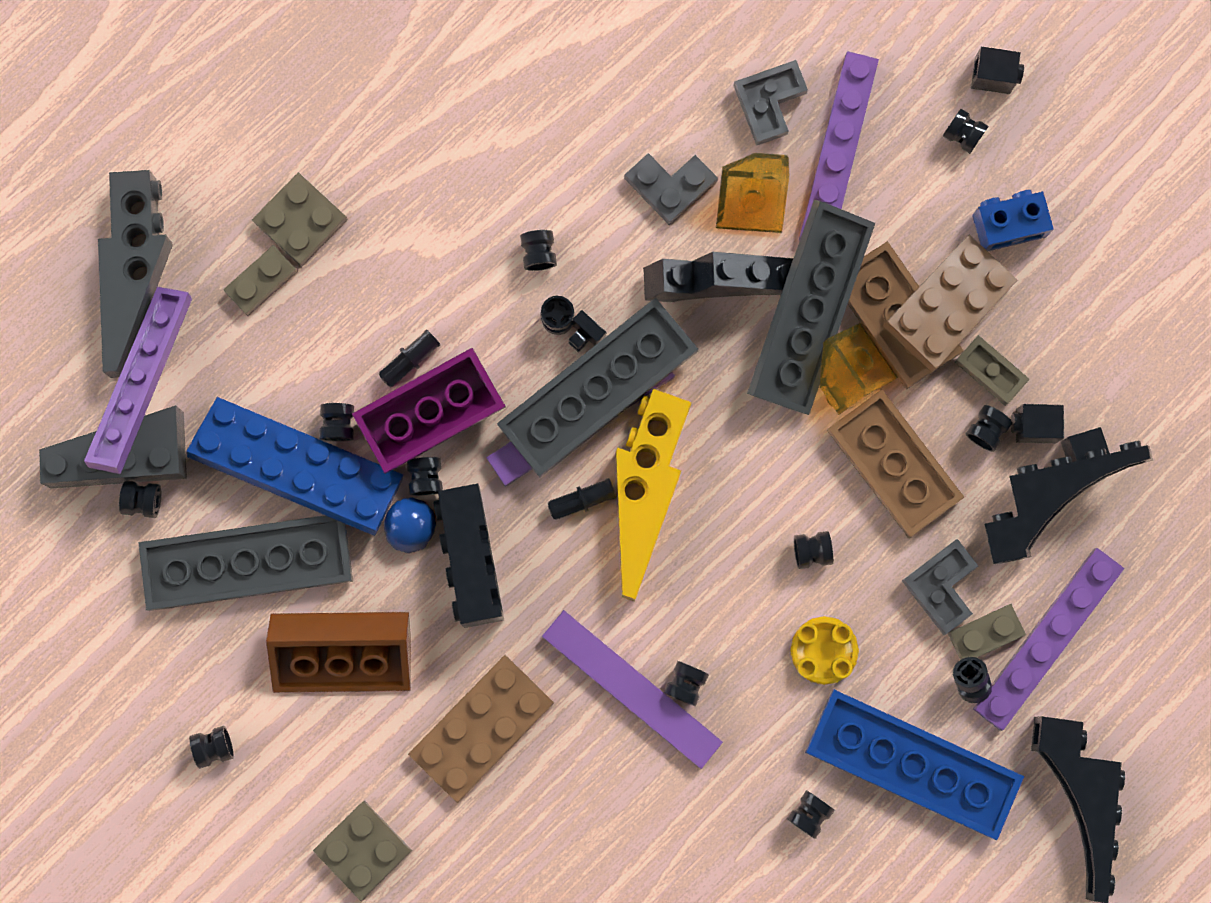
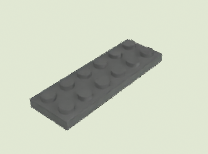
M813 201L747 394L803 414H810L875 226L874 222L825 202Z
M654 298L499 421L497 426L540 478L695 355L699 349L657 298Z
M326 515L138 542L147 611L353 582L346 524Z

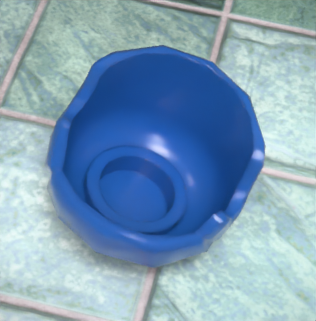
M413 497L403 498L401 501L395 502L386 513L384 532L387 542L395 550L405 553L420 551L427 546L435 532L436 520L434 511L425 501Z

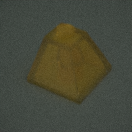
M753 153L722 166L716 228L782 233L790 176L788 155Z
M861 323L823 342L820 388L825 394L827 402L836 410L838 415L855 407L898 378Z

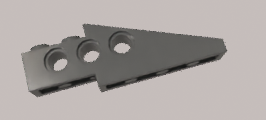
M150 170L109 172L111 238L98 239L102 364L103 372L110 378L120 377L173 246L172 241L166 234L159 235V233L164 231L162 213H158L157 203L158 200H162L161 181L157 180ZM145 202L144 209L140 213L131 214V208L135 203ZM140 234L146 235L144 244L139 247H132L134 237ZM147 267V274L144 278L140 280L133 279L136 269Z

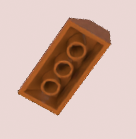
M409 612L273 613L270 615L266 646L273 693L411 691V631Z

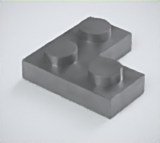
M797 60L734 81L733 85L756 145L788 135L789 130L779 103L805 95L808 91Z
M648 153L624 175V179L668 225L672 224L718 181V177L696 155L670 176Z
M956 539L902 580L943 635L949 633L972 615V612L952 586L977 568L978 565L960 541Z

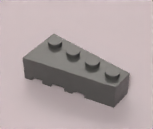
M176 405L144 415L121 474L88 468L84 462L96 431L39 449L40 483L51 489L120 484L124 481L147 482L187 479L184 412Z

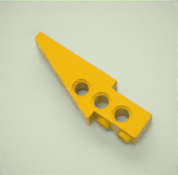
M653 389L650 397L643 396L637 413L643 416L639 429L632 427L626 446L630 447L631 451L629 452L618 447L616 450L621 591L623 598L634 602L682 471L669 465L692 403ZM652 421H661L666 426L667 431L662 436H653L648 431V425ZM642 452H649L654 456L655 464L650 468H642L638 465L636 457ZM629 484L640 485L644 491L643 497L639 500L629 499L624 491Z

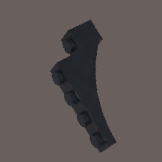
M711 252L693 261L661 259L643 267L645 300L652 301L654 298H657L661 302H676L713 297L781 295L794 258Z
M1134 441L1119 445L1121 451L1107 454L1106 449H1098L1086 452V459L1072 462V458L1069 456L1051 460L1052 467L1038 469L1037 464L1017 468L1018 474L1009 477L1018 516L1013 517V512L1001 513L992 516L993 522L985 523L993 564H1002L1032 557L1030 550L1052 519L1068 503L1086 489L1108 476L1129 467L1153 461L1150 447L1148 445L1141 446L1140 441Z
M1043 716L1034 717L1031 751L1038 752L1059 780L1070 801L1079 826L1085 855L1086 899L1094 902L1108 903L1109 896H1112L1115 890V877L1111 875L1112 861L1117 859L1119 850L1118 841L1114 838L1115 827L1120 825L1122 818V807L1118 805L1119 791H1122L1125 785V771L1121 770L1122 762L1080 757L1081 750L1084 751L1087 744V731L1083 730L1084 722Z

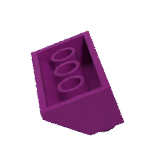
M470 348L357 410L352 415L386 474L506 408L474 349Z

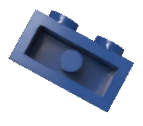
M1024 190L1013 194V199L1000 201L999 197L982 201L972 215L980 245L987 251H992L1046 238L1054 228L1043 191L1032 194V190Z

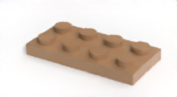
M969 234L883 326L923 365L933 372L1018 280Z
M887 241L864 256L848 301V306L907 390L933 372L923 365L883 326L919 288V285ZM958 345L937 369L960 355L964 351L961 346Z
M883 389L827 429V432L908 538H911L964 498L963 494Z
M504 655L408 755L458 803L554 702L519 667Z

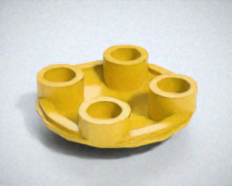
M823 616L812 618L799 627L793 636L790 652L792 662L801 676L810 682L827 685L838 683L850 676L857 664L859 648L857 638L850 626L839 619Z

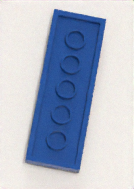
M219 397L215 399L186 451L187 458L373 536L376 535L403 481V474L392 470L385 474L380 464Z
M835 689L832 690L805 753L994 840H998L1024 779V776Z

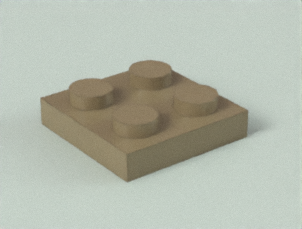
M299 172L252 219L266 235L301 267L348 220L335 205Z
M364 800L313 851L353 894L362 901L412 849Z

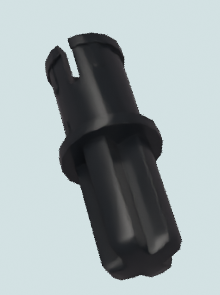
M426 329L406 349H399L401 353L379 372L380 378L386 385L393 387L412 369L416 368L418 370L420 368L418 364L434 349L439 347L440 343Z
M608 478L605 481L582 489L578 486L576 487L577 491L550 500L548 508L552 518L557 520L584 510L586 513L589 511V507L616 499V494Z

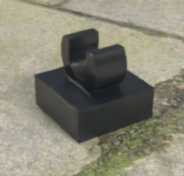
M583 310L572 319L573 327L577 331L569 338V344L578 353L589 341L595 346L606 337L607 332Z

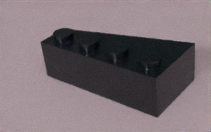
M477 483L438 491L439 500L433 501L437 521L443 520L445 533L439 534L443 554H449L451 567L445 569L449 588L454 587L456 601H452L455 622L460 621L464 628L504 621L480 486Z

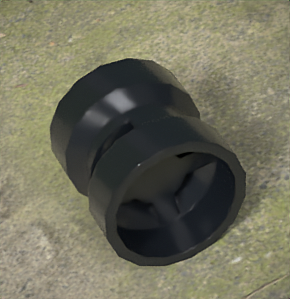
M960 109L943 134V137L949 141L959 142L962 149L971 154L989 126L982 121L975 122L970 118L968 112Z
M533 230L520 235L521 246L527 253L523 257L525 270L540 271L557 266L556 254L550 251L554 243L553 231Z
M555 295L545 300L541 307V321L546 331L554 335H561L567 333L572 328L574 307L569 299Z
M346 403L321 404L320 415L323 418V426L320 428L319 439L335 442L354 440V429L351 427L354 405Z
M984 405L978 414L979 420L976 424H971L966 432V436L983 449L994 452L1000 444L999 437L1002 433H1006L1013 422L998 409Z
M421 457L407 462V470L412 478V481L409 483V495L438 494V491L443 490L442 481L438 476V472L441 470V458Z
M124 481L119 497L120 514L132 516L135 513H142L144 517L156 518L161 506V485L149 483L146 486H139L137 482Z
M828 531L818 532L811 538L805 534L794 535V552L798 569L809 568L813 562L819 563L822 566L833 564V547Z
M966 657L956 663L953 668V677L961 698L969 703H979L987 699L992 692V684L986 664L976 657Z
M677 661L674 668L675 677L672 682L667 684L664 693L696 707L699 700L698 691L700 686L705 685L709 674Z
M225 726L214 728L210 734L197 733L189 737L191 752L199 769L210 766L212 761L215 760L224 762L234 759L232 742Z
M806 790L800 798L801 805L797 810H792L787 820L816 839L821 832L820 825L824 820L829 819L835 810Z

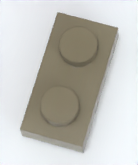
M272 245L223 290L249 316L295 275L297 270Z
M979 335L955 361L959 367L1005 406L1009 404L1029 381L1025 374Z
M1009 604L950 631L948 635L961 660L966 657H980L1025 636L1026 633L1012 604Z

